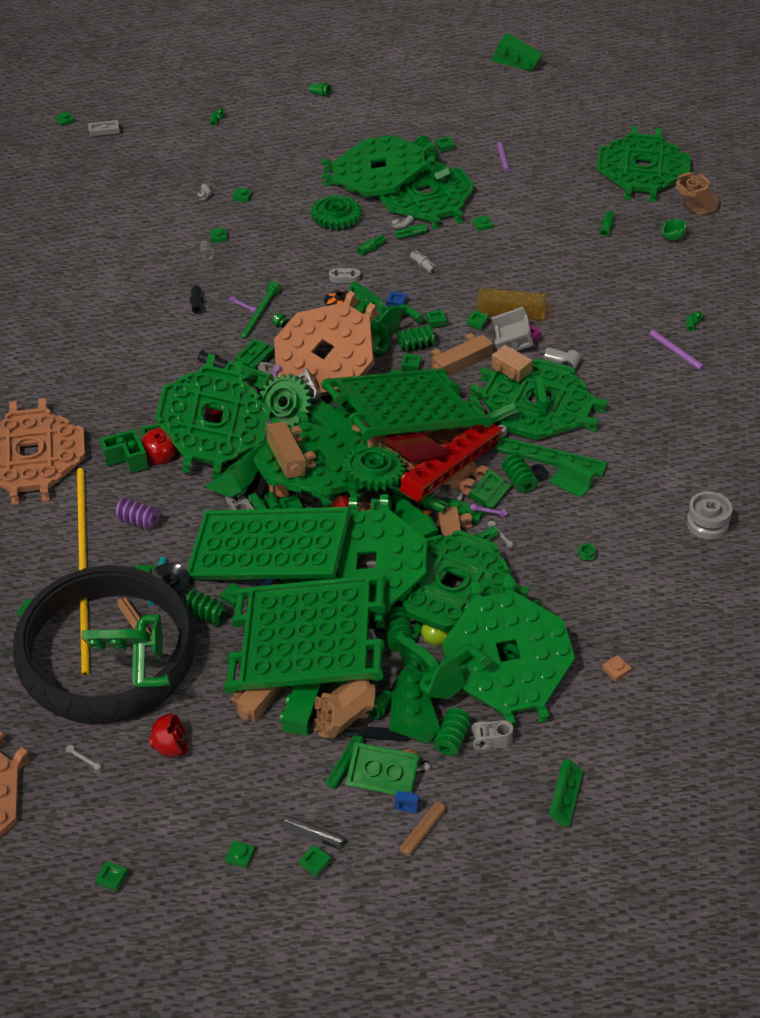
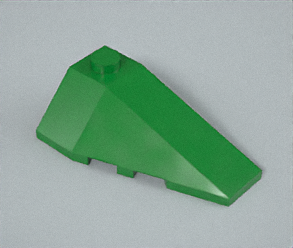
M267 440L255 446L243 455L241 459L230 465L229 469L217 475L205 485L206 488L227 497L244 494L258 470L254 464V457Z
M394 493L391 498V511L423 537L435 536L439 530L432 518L427 514H423L418 507L411 505L410 501L403 496Z

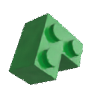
M135 429L99 438L102 456L107 466L125 462L130 474L148 469L146 452Z

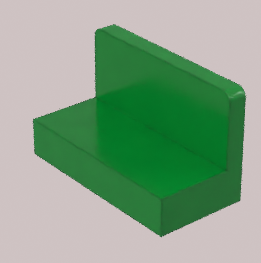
M562 457L558 461L557 473L550 479V483L578 497H582L593 485L594 473Z

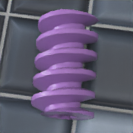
M126 497L120 499L116 509V516L119 521L131 523L133 526H138L148 531L158 523L161 514L159 508L155 510L153 506L147 508L146 504L141 505L139 501L134 503L133 499L127 501Z

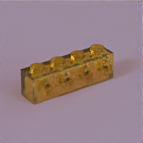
M479 288L477 311L497 316L524 307L529 319L544 320L547 294Z

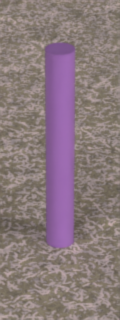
M498 142L497 148L504 172H509L510 168L503 143Z

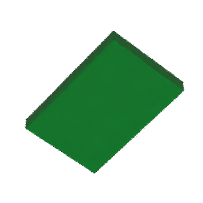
M355 742L346 786L396 796L397 791L413 792L420 755Z

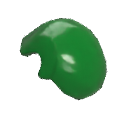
M682 219L665 221L663 228H661L662 236L669 241L682 239L686 234V222Z

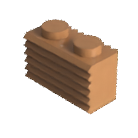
M504 345L492 354L491 367L505 374L510 379L519 382L532 372L533 360Z

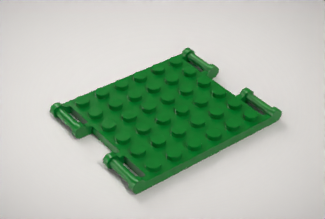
M442 368L327 378L321 382L322 388L330 393L335 404L341 405L344 401H349L357 412L351 413L349 420L359 428L361 435L366 440H370L373 436H387L388 434H404L426 430L437 431L438 429H454L455 427L483 425L484 427H489L493 423L492 418L489 415H485L475 401H463L457 394L460 391V385L454 382ZM363 421H365L370 427H367L363 423Z
M383 574L236 589L235 613L231 624L238 628L245 624L243 649L241 652H231L227 655L228 671L223 691L232 694L238 690L361 679L381 680L383 678L381 663L384 641L382 639L368 640L370 612L382 614L386 611L384 587L387 584V577ZM371 585H376L375 602H370ZM248 597L247 614H243L244 600ZM368 650H374L373 668H367ZM241 662L239 680H235L236 667Z

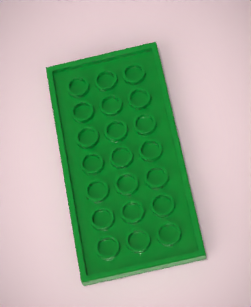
M349 507L204 511L187 568L189 580L335 579L351 511Z

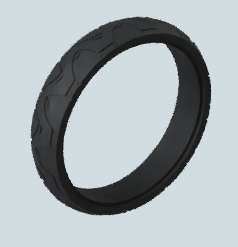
M95 566L72 572L57 579L39 592L30 602L15 630L13 640L14 666L25 690L46 710L65 719L80 723H115L140 716L144 712L152 710L164 702L179 687L178 685L183 682L193 662L196 630L194 620L188 606L183 602V598L165 581L149 572L127 566ZM103 593H124L145 598L167 612L179 631L173 655L163 669L154 676L162 677L167 674L171 686L136 687L129 691L109 696L77 695L63 691L50 684L37 672L31 662L33 645L43 625L60 609L81 598Z

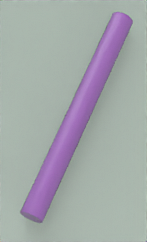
M655 330L650 332L649 335L699 371L704 368L702 363Z

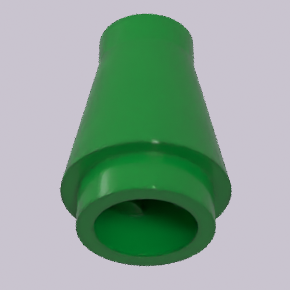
M328 83L310 84L309 86L310 93L323 97L330 96L332 91L331 85Z
M384 690L375 696L374 707L372 711L368 710L366 714H369V717L372 719L383 717L391 702L392 693Z

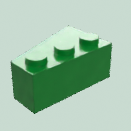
M506 33L500 40L491 61L532 72L539 64L543 53Z
M403 668L392 684L390 731L423 743H430L440 730V726L430 697L420 689L419 683L423 676Z

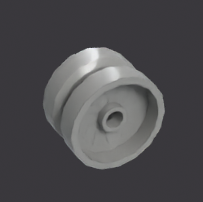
M712 491L696 494L691 498L686 520L688 529L694 535L704 539L722 537L729 528L733 510L731 502L722 494Z

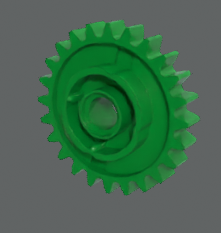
M337 194L334 196L328 195V198L323 196V199H317L318 202H314V205L311 206L312 220H314L315 224L318 223L319 227L323 225L324 229L327 227L330 230L333 228L336 230L338 228L344 230V227L350 228V225H355V222H359L362 215L361 204H358L357 200L354 201V198L349 199L348 195L343 197V194L337 196Z
M289 373L287 376L281 374L280 378L274 376V381L268 380L269 386L263 385L265 391H260V394L263 395L260 400L271 410L269 419L278 417L280 422H286L287 426L291 427L297 425V422L300 421L298 417L299 412L305 411L306 414H312L309 411V408L314 407V405L310 404V401L314 400L313 397L309 396L312 391L308 389L309 384L304 383L305 380L299 379V376H293ZM287 399L288 403L284 406V401Z
M363 445V449L356 447V451L351 450L350 454L346 455L343 472H345V477H348L349 482L354 481V486L361 485L360 489L367 487L368 491L372 488L378 491L379 488H382V490L386 491V487L392 489L393 484L398 486L399 481H401L405 473L404 459L400 458V454H394L395 450L388 451V447L381 449L380 445L377 448L371 445L370 448H367Z

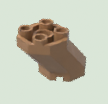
M688 172L678 176L675 188L686 199L685 205L692 212L701 215L717 210L720 198L709 187L710 181L703 174L693 176L694 173Z
M372 679L346 681L332 693H323L321 697H316L314 704L316 716L313 720V730L318 732L320 737L335 738L357 719L368 718L369 714L366 713L368 710L372 711L375 700V686L369 683V680Z

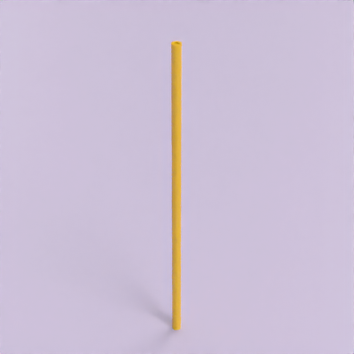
M78 468L79 570L87 568L85 474L83 468ZM88 597L80 599L82 676L85 673L90 675L89 646L82 640V630H89Z

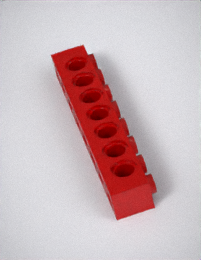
M493 423L489 427L473 425L470 429H466L463 434L456 436L452 442L444 445V448H446L445 455L425 459L421 464L415 465L410 472L404 473L401 478L400 491L417 502L421 501L496 445L502 429Z

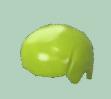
M423 624L421 628L423 640L432 646H442V642L450 632H444L427 624Z

